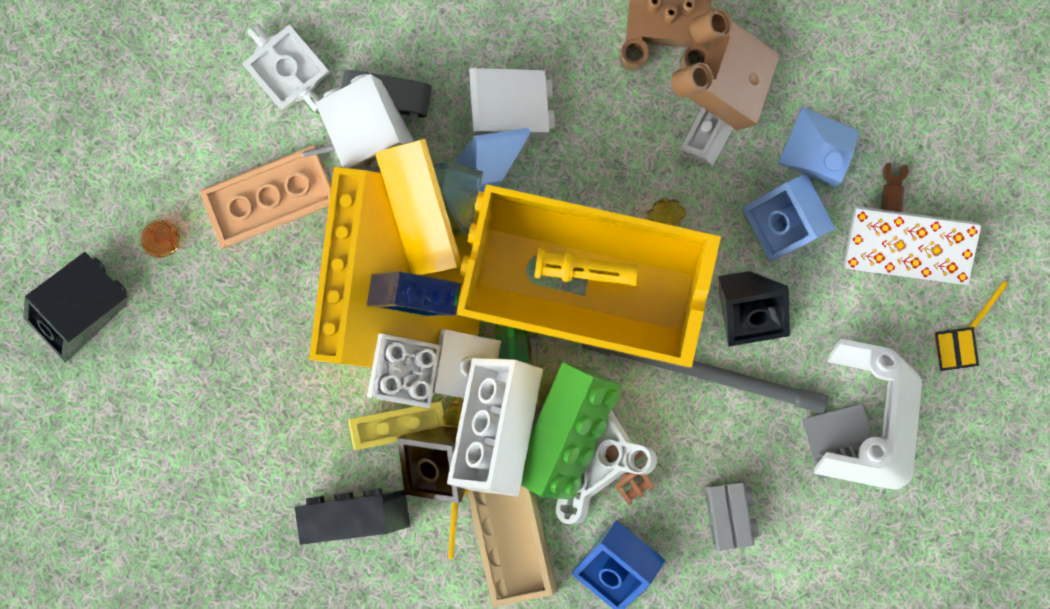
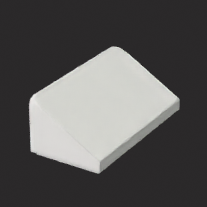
M702 107L680 149L713 166L733 128Z

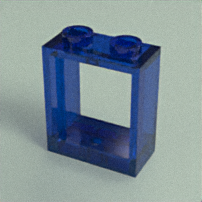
M401 271L372 274L367 306L425 317L456 316L461 283Z

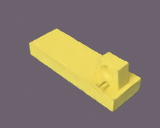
M442 401L431 403L430 408L414 406L348 419L354 450L398 442L397 438L400 435L446 426Z

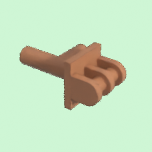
M611 445L606 450V457L610 463H613L618 459L619 452L614 445ZM641 451L635 455L634 462L643 456ZM625 472L621 475L622 480L615 484V487L628 505L632 504L631 500L639 496L641 498L644 496L642 492L648 488L650 490L655 488L646 474ZM642 477L643 481L636 485L634 481ZM630 484L632 488L625 493L623 488Z

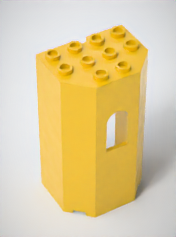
M486 184L484 192H478L475 210L479 214L477 224L471 223L467 240L472 245V252L470 256L464 255L460 275H463L465 279L463 287L456 288L453 300V307L458 308L456 314L683 367H692L721 236ZM538 248H543L544 252L565 255L566 252H572V254H575V258L630 265L637 264L638 275L636 286L588 279L586 293L583 296L532 283L527 276V265L533 257L537 256Z

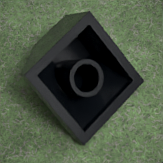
M751 271L718 276L719 298L729 347L790 336L789 288L787 285Z

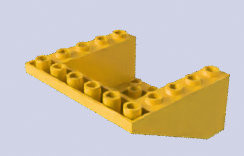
M334 167L309 360L372 368L378 333L437 345L441 329L479 336L480 320L456 314L458 308L453 307L456 288H462L465 279L463 275H460L461 266L449 270L412 276L381 173ZM439 184L462 262L464 255L470 256L472 252V245L467 240L471 223L477 224L479 214L475 210L476 198L463 200L458 187Z

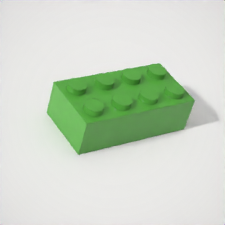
M562 362L530 435L521 486L541 497L572 500L581 487V477L585 468L594 457L595 445L599 437L606 430V420L610 411L618 403L622 384L594 370Z

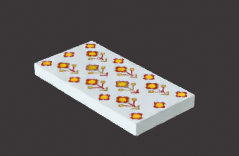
M855 206L844 259V268L969 285L981 224Z

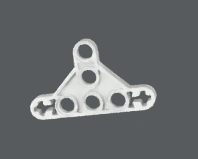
M612 409L606 420V430L599 437L595 445L594 457L584 470V483L577 492L581 493L580 498L573 496L572 500H557L556 514L558 519L565 524L582 523L587 517L591 497L625 472L648 474L656 467L657 456L653 449L633 444ZM611 445H615L619 451L618 459L613 463L606 459V450ZM639 451H644L648 457V462L642 469H638L634 463V457ZM573 506L577 508V513L571 515L570 512H567V507Z

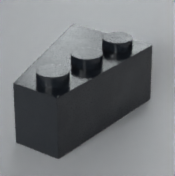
M382 488L363 490V496L354 497L353 492L334 494L335 500L325 501L324 496L305 498V505L295 507L300 545L383 535L411 527L404 490L383 493Z

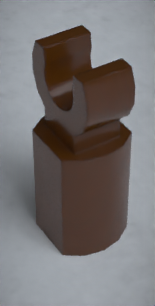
M887 163L882 170L886 185H883L881 210L902 212L904 197L902 181L908 175V166L902 165L899 176H894L891 173V163Z

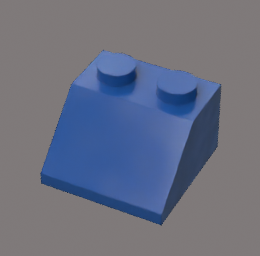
M616 520L601 535L571 574L612 609H625L652 583L666 560Z

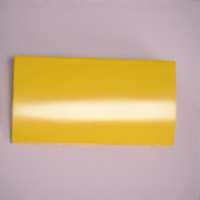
M421 139L375 152L412 276L460 267L462 262L426 140Z

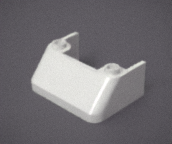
M840 339L830 353L828 362L869 370L877 378L888 380L882 438L871 437L866 439L859 447L858 458L827 452L815 466L814 474L893 490L902 489L911 481L914 472L922 390L921 377L899 354L890 348Z

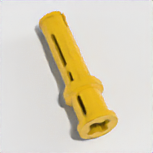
M538 248L535 278H540L543 275L559 277L564 282L572 281V278L636 286L638 265L575 258V254H572V252H566L564 255L544 252L543 248Z

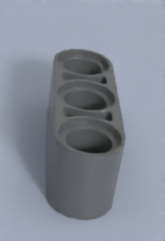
M344 70L341 89L350 85L351 80L356 76L371 74L382 81L399 114L410 116L411 113H415L420 118L427 117L432 91L431 85L424 82L357 70Z

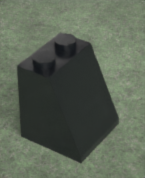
M83 252L28 293L24 300L23 318L65 363L126 307L128 298L125 287L118 280L115 279L113 281L105 273L106 269L101 261L96 257L91 258L86 252Z

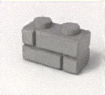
M743 481L704 486L714 549L722 551L754 546V538L759 537L756 518H750L749 506L754 505L751 487H745V482Z

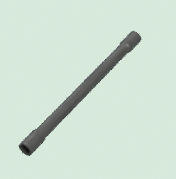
M582 344V348L604 354H613L791 403L796 407L821 414L825 412L828 402L827 395L805 389H795L694 360L692 367H683Z

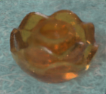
M163 219L154 220L143 228L140 238L141 245L150 256L163 258L176 252L180 233L171 222ZM158 236H162L161 241L157 240Z

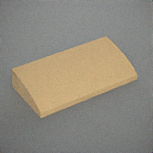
M520 486L518 497L470 490L467 494L492 607L552 596L558 592L537 495L523 486Z

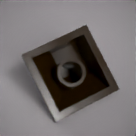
M441 426L400 435L397 438L405 495L454 503L462 501L465 489L447 484L458 428Z

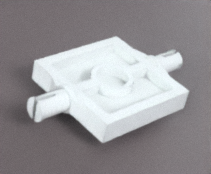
M258 24L253 25L252 27L259 34V37L251 28L247 33L259 46H257L254 54L245 60L242 65L282 112H285L295 102L303 99L314 112L319 111L312 100L317 102L321 99L313 90L319 82L330 74L329 70L290 24L278 34L270 37L265 35Z

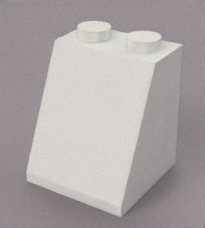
M469 69L474 136L529 128L531 134L528 138L549 137V129L555 128L554 110H548L547 98H553L552 79L546 80L545 70Z
M371 74L356 76L351 80L350 85L342 89H332L324 94L323 99L315 102L343 168L379 173L381 171L375 152L414 142L382 81Z

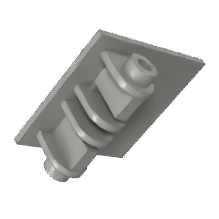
M863 403L802 419L815 466L827 452L858 458L859 447L866 439L872 437ZM817 474L819 480L829 477Z

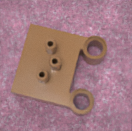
M629 0L626 39L619 55L621 65L629 71L641 69L645 65L649 54L647 44L686 47L687 49L684 51L680 62L681 68L691 65L688 62V56L693 54L699 55L704 63L708 52V43L700 44L693 39L690 33V23L695 17L711 11L712 0ZM633 48L641 52L642 58L638 61H632L627 58L626 51Z
M715 9L695 17L690 23V33L693 39L700 44L710 42V46L704 63H696L674 72L671 79L674 92L682 98H690L735 130L757 125L780 55L733 22L725 10Z

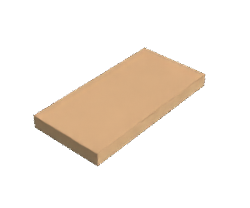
M315 145L199 191L222 249L329 207L331 184L319 154L309 157L302 156V152L316 149Z

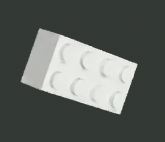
M472 358L447 484L472 491L519 496L543 369L518 360Z

